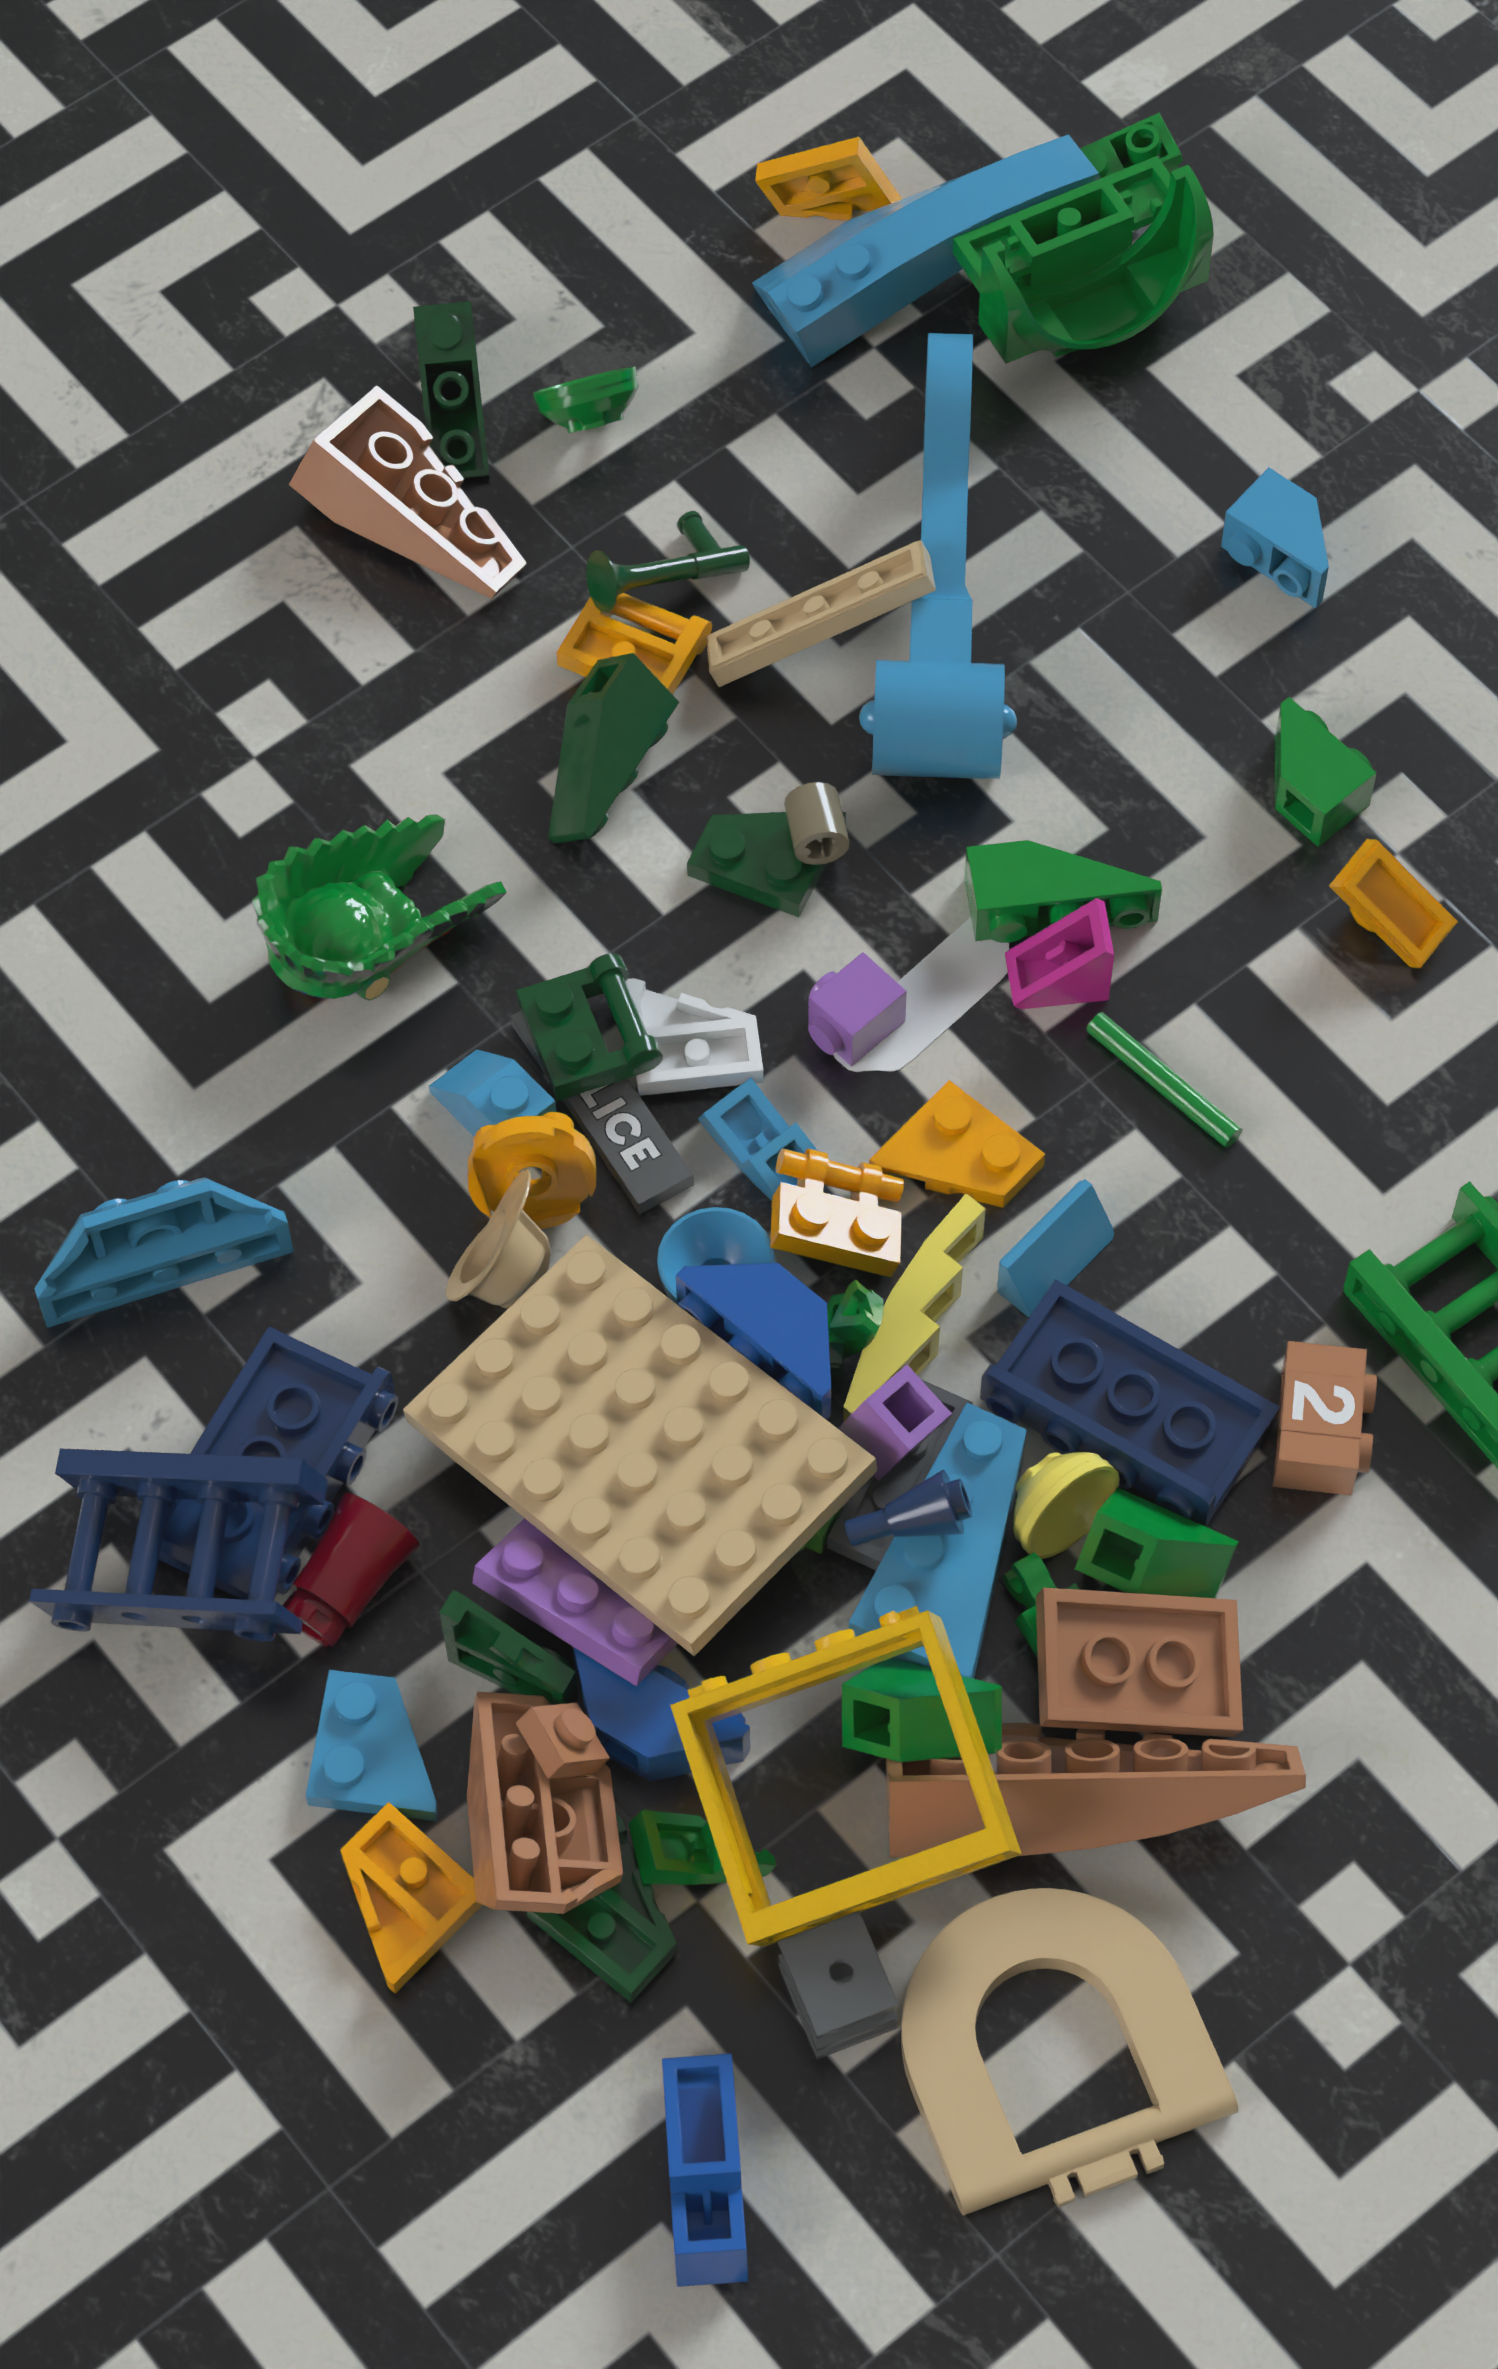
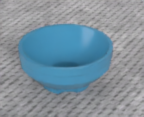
M719 1207L699 1209L676 1221L665 1233L658 1249L657 1258L659 1279L667 1297L676 1304V1274L684 1266L775 1263L774 1249L770 1248V1238L761 1225L745 1213Z

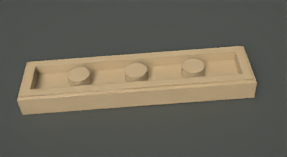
M921 540L913 542L707 635L706 642L711 676L717 685L721 687L936 591L930 554Z

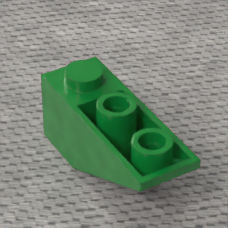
M1029 840L966 847L964 880L975 941L994 940L999 943H1010L1024 936L1035 935L1096 898L1105 902L1109 927L1116 926L1121 929H1132L1140 927L1146 922L1158 921L1162 895V885L1159 880Z

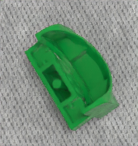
M1155 156L954 237L953 254L980 293L978 324L1004 363H1010L1039 350L1051 351L1055 358L1071 351L1110 346L1136 335L1160 317L1180 292L1207 282L1209 279L1214 236L1213 220L1204 191L1189 164L1169 173L1158 156ZM1150 225L1132 244L1133 231Z

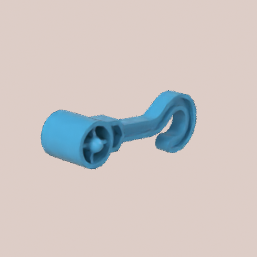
M928 333L921 541L930 554L936 591L912 601L909 661L876 660L875 700L866 703L859 715L862 728L868 734L873 735L872 775L1000 779L1003 739L1010 736L1017 725L1015 712L1008 705L1004 704L1005 665L971 663L973 600L965 586L972 393V334Z

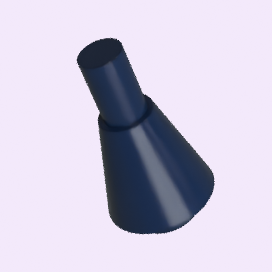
M943 1469L886 1504L885 1509L846 1520L845 1529L853 1547L889 1535H894V1537L964 1534L963 1520L972 1517V1509L962 1480L950 1481Z

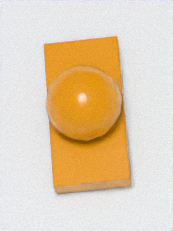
M1366 839L1329 885L1350 907V912L1356 923L1371 932H1375L1409 967L1421 968L1458 922L1378 840Z

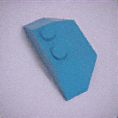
M205 1177L190 1182L177 1180L161 1186L154 1193L130 1200H109L99 1205L94 1211L81 1214L34 1289L48 1328L294 1252L288 1222L283 1211Z

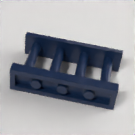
M60 1448L55 1474L77 1490V1497L82 1499L65 1589L32 1588L29 1602L52 1617L51 1623L54 1626L79 1632L90 1631L92 1623L234 1631V1634L238 1637L259 1642L273 1641L275 1633L301 1634L303 1621L274 1600L290 1513L298 1511L299 1504L324 1505L328 1479L303 1458ZM117 1496L136 1497L142 1502L125 1593L91 1592L108 1505L116 1503ZM177 1499L197 1500L203 1507L186 1596L152 1595L168 1508L175 1506ZM238 1502H258L264 1510L247 1600L213 1598L229 1510L236 1509Z

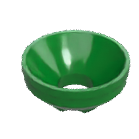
M635 366L621 368L533 392L535 402H537L539 412L552 422L566 428L568 433L588 430L624 419L623 413L632 402L639 387L636 377L638 375Z

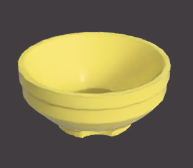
M1056 1452L1050 1453L1037 1465L1028 1468L1015 1486L1018 1495L1015 1500L1016 1504L1013 1514V1532L1015 1538L1021 1543L1022 1548L1029 1555L1035 1552L1041 1559H1045L1065 1551L1090 1531L1099 1508L1118 1487V1471L1098 1454L1089 1452L1064 1455Z

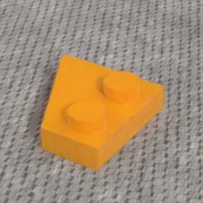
M860 137L757 163L755 182L780 216L801 218L822 216L830 220L847 221L852 219L853 210L873 211L902 199Z
M949 1080L869 1159V1164L881 1166L883 1174L889 1175V1173L925 1181V1189L948 1195L954 1193L967 1194L977 1202L1003 1208L1044 1167L1045 1153Z
M388 1802L340 1851L387 1986L396 1994L482 1904L476 1902L474 1878Z

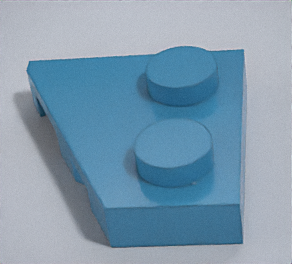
M329 1670L306 1791L308 1806L377 1814L389 1802L406 1818L437 1821V1802L396 1678Z

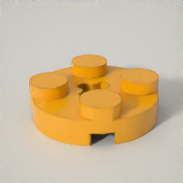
M549 1112L542 1116H521L507 1119L496 1125L481 1127L473 1138V1149L468 1158V1190L477 1208L490 1218L492 1217V1211L495 1212L513 1180L520 1174V1172H517L527 1167L542 1169L541 1178L531 1179L529 1192L523 1207L524 1212L540 1229L552 1228L570 1221L580 1212V1203L588 1197V1194L592 1197L596 1189V1159L592 1146L583 1134L574 1129L573 1121L565 1114Z

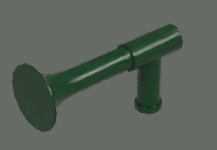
M689 511L679 518L677 528L681 534L686 536L696 550V553L654 562L619 565L612 563L603 551L596 550L590 554L587 561V586L594 605L601 612L608 613L613 610L618 595L627 590L685 579L697 580L745 572L750 565L749 553L743 545L721 548L704 525L700 514L696 511Z

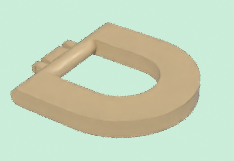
M1054 1888L1019 1890L990 1898L973 1906L950 1922L933 1939L913 1971L904 2000L901 2026V2048L905 2073L956 2204L963 2216L1046 2184L1051 2189L1054 2197L1053 2201L1057 2207H1062L1075 2202V2195L1068 2180L1070 2177H1076L1085 2198L1136 2179L1138 2173L1130 2156L1131 2154L1139 2155L1146 2174L1160 2170L1164 2167L1163 2155H1160L1156 2143L1239 2112L1233 2089L1176 1961L1164 1944L1143 1923L1123 1909L1103 1899L1085 1893ZM1036 1969L1065 1971L1093 1985L1111 2006L1153 2106L1022 2155L981 2057L976 2040L975 2024L979 2011L987 1997L996 1987L1010 1977Z

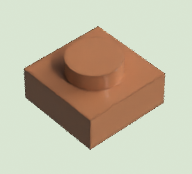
M578 1703L531 1707L516 1722L548 1779L593 1775L609 1759L608 1754L596 1736L593 1723L582 1712Z

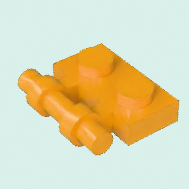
M810 1148L806 1149L804 1154L781 1149L776 1162V1173L797 1178V1186L781 1182L772 1197L770 1248L892 1277L900 1264L901 1212L879 1207L877 1203L878 1199L898 1203L903 1193L904 1179L883 1174L881 1166L861 1162L858 1167L831 1161L828 1159L827 1153ZM824 1185L850 1191L851 1200L823 1193Z

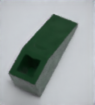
M471 301L413 307L425 425L433 437L429 446L445 467L454 465L464 479L490 477Z
M634 653L597 660L567 705L548 838L553 843L580 839L586 840L595 836L605 826L609 818L607 811L619 793L627 789L634 782L639 773L638 764L648 749L657 744L668 730L667 721L680 703Z

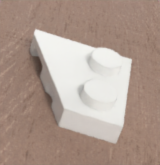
M635 978L625 981L647 1034L656 1038L663 1054V1060L656 1068L636 1076L639 1096L741 1085L750 1077L755 1083L763 1082V1064L755 1015L729 1007L715 1008L703 999L684 993L680 994L679 999L646 990L645 981Z

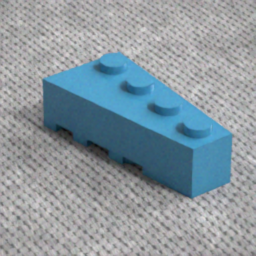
M968 1402L966 1403L925 1479L927 1480L944 1469L950 1481L962 1480L972 1509V1517L963 1520L964 1534L894 1537L849 1620L848 1629H853L855 1636L881 1628L878 1618L891 1611L899 1613L917 1606L919 1613L928 1610L941 1617L960 1674L974 1679L1016 1496L1015 1486L1019 1481L1022 1469L1027 1429ZM924 1646L892 1657L931 1668Z

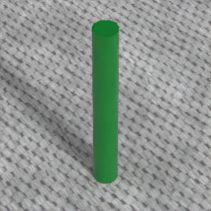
M1101 1012L1091 1020L1086 1029L1091 1036L1225 1148H1229L1237 1141L1243 1130L1240 1126L1108 1016Z

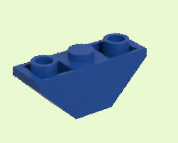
M779 1263L684 1266L676 1274L678 1306L827 1420L831 1416L827 1303Z
M572 1646L573 1660L585 1714L593 1723L596 1736L609 1758L649 1782L692 1773L670 1706L689 1698L687 1691L689 1686L686 1681L671 1669L657 1665L635 1686ZM742 1713L712 1723L726 1765L743 1762L751 1751L750 1726L745 1724L746 1719Z

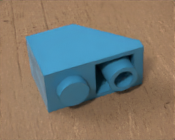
M1268 467L1226 511L1221 547L1227 550L1238 563L1244 566H1251L1273 580L1285 594L1291 597H1299L1316 609L1323 601L1329 569L1317 498Z

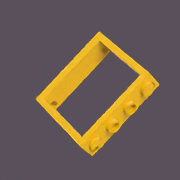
M917 1606L899 1613L891 1611L878 1618L881 1628L859 1636H855L853 1629L831 1633L814 1642L816 1651L794 1660H791L789 1653H780L763 1658L750 1665L753 1675L729 1684L725 1676L701 1681L702 1685L687 1690L688 1699L670 1705L747 1944L764 1947L853 1912L868 1910L1022 1854L943 1621L936 1614L928 1610L919 1613ZM924 1646L986 1829L771 1905L712 1723Z

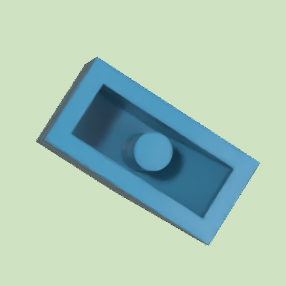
M477 1049L429 1085V1092L473 1137L481 1127L486 1125H496L515 1117L542 1116L549 1112H556L555 1100L514 1059Z

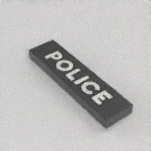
M520 1010L511 1015L512 1026L546 1075ZM628 1078L562 1099L639 1215L694 1186L692 1172Z

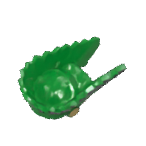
M437 814L426 815L419 822L407 817L396 826L387 819L376 831L366 825H363L353 833L343 830L331 841L314 838L307 849L289 847L284 860L269 862L268 872L256 878L258 895L252 899V903L257 915V926L266 941L270 966L287 986L314 997L336 999L356 993L362 998L371 1001L379 997L389 987L390 975L437 939L450 933L459 923L483 913L497 903L507 892L501 881L487 884L463 898L442 907L429 916H421L420 910L415 907L414 902L396 887L408 884L413 877L414 871L443 837L445 819Z

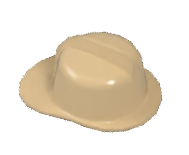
M529 1170L521 1171L513 1180L488 1224L466 1248L455 1265L445 1292L449 1301H458L469 1294L489 1304L509 1308L548 1271L551 1249L547 1235L523 1210L531 1182Z

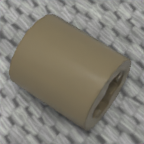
M814 782L798 786L789 792L785 798L784 806L794 852L798 860L805 864L819 865L835 861L843 856L849 849V839L836 788L828 783Z

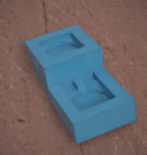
M751 1077L698 1118L699 1122L728 1157L771 1201L781 1182L797 1186V1178L776 1173V1162L781 1149L803 1154L808 1148L817 1150L796 1122L790 1127Z

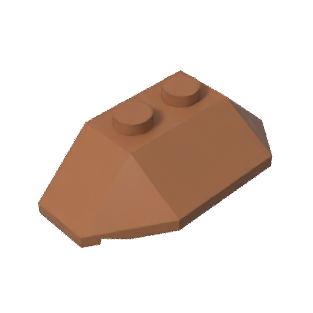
M477 1692L474 1700L467 1806L476 1902L494 1910L564 1914L621 1882L623 1876L610 1768L604 1764L593 1775L548 1779L516 1725V1722L531 1707L551 1705L544 1696Z

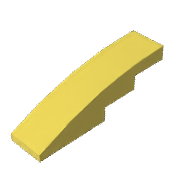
M965 1194L924 1241L890 1292L883 1307V1318L873 1341L862 1350L844 1404L843 1422L870 1395L904 1366L908 1365L918 1376L938 1355L940 1326L935 1322L961 1296L963 1267L958 1263L983 1239L986 1209L969 1195Z

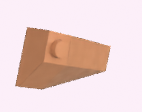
M376 386L312 441L289 485L334 523L490 599L494 598L523 570L527 564L490 513L486 509L475 507L460 488L464 478L455 466L445 467L430 448L429 444L433 437L425 426L381 388Z

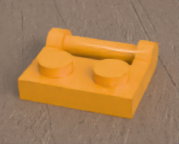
M625 593L618 595L613 610L604 613L594 605L590 597L557 650V665L586 677L597 660L634 653L673 695L696 655H700L707 645L706 637L712 631V622L695 615L687 619ZM614 614L677 641L673 644L610 617Z

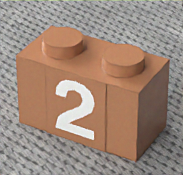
M1288 1341L1281 1372L1280 1410L1277 1423L1273 1487L1352 1495L1357 1473H1369L1373 1434L1361 1433L1362 1413L1373 1414L1377 1375L1365 1374L1367 1349Z

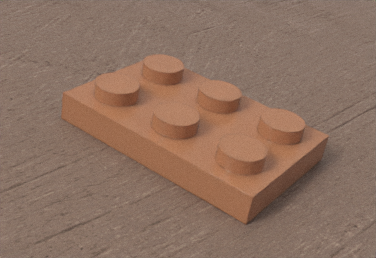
M1043 1588L1036 1595L1040 1727L1236 1737L1243 1731L1237 1600Z

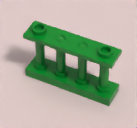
M1469 1181L1460 1187L1452 1219L1457 1224L1395 1266L1389 1263L1384 1265L1370 1249L1349 1263L1343 1292L1498 1469V1394L1493 1389L1492 1383L1498 1379V1347L1479 1360L1473 1358L1466 1359L1451 1342L1450 1334L1498 1302V1271L1436 1313L1430 1310L1425 1312L1409 1294L1408 1288L1473 1243L1498 1269V1202L1490 1196L1484 1197Z

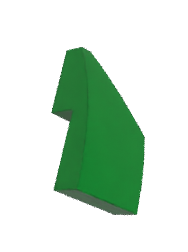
M854 1280L848 1286L845 1294L831 1295L827 1303L829 1342L844 1343V1358L862 1351L873 1341L883 1318V1299L873 1290H867L857 1280Z
M641 1810L628 1823L642 1883L698 1885L727 1882L708 1821L706 1822L699 1815ZM764 1848L761 1852H754L762 1877L767 1876L777 1866L775 1857Z

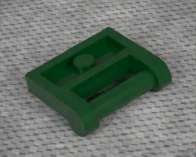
M604 954L593 960L587 968L516 990L518 1005L557 1101L646 1073L656 1068L663 1060V1054L656 1038L648 1035L625 982L629 977L628 970L622 957L618 954ZM603 993L625 1044L622 1049L611 1053L606 1048L587 1001L588 998Z

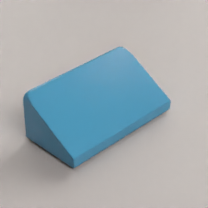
M1086 1179L1079 1181L999 1261L997 1292L1027 1317L1031 1316L1055 1279L1068 1285L1113 1240V1227L1093 1185Z

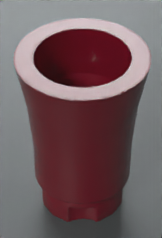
M344 1493L323 1537L309 1561L291 1585L293 1593L282 1606L303 1621L302 1633L323 1646L327 1647L330 1645L333 1647L344 1629L352 1628L368 1603L391 1575L420 1547V1543L403 1524L378 1506L357 1495Z

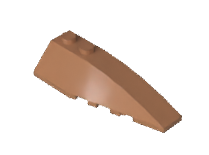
M1002 1723V1749L995 1754H988L1022 1853L1018 1856L1093 1849L1165 1835L1232 1816L1306 1788V1773L1298 1746L1208 1739L1203 1743L1201 1751L1188 1749L1185 1743L1172 1739V1735L1145 1733L1143 1740H1140L1135 1745L1105 1740V1730L1078 1729L1076 1740L1042 1737V1727H1040V1724ZM961 1757L908 1762L886 1759L887 1824L890 1858H905L986 1829Z

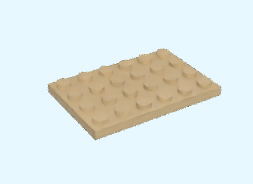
M587 1234L403 1409L407 1423L693 1656L877 1472V1463L874 1456Z

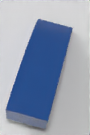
M732 2053L662 2058L677 2287L748 2282Z

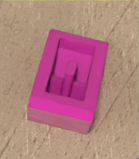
M1097 898L1005 952L1013 1006L1020 1009H1031L1109 1000L1114 951L1104 901Z

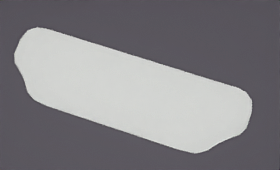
M970 917L897 982L907 991L905 1022L852 1067L836 1052L833 1054L834 1057L844 1067L854 1072H892L902 1069L1003 979L1008 973L1005 952L1009 950V943H999L994 940L975 941Z

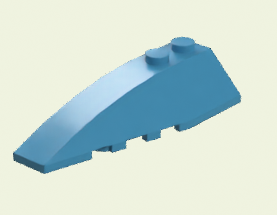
M1068 134L847 220L752 282V284L812 368L961 271L963 268L953 254L954 237L1100 179V176Z

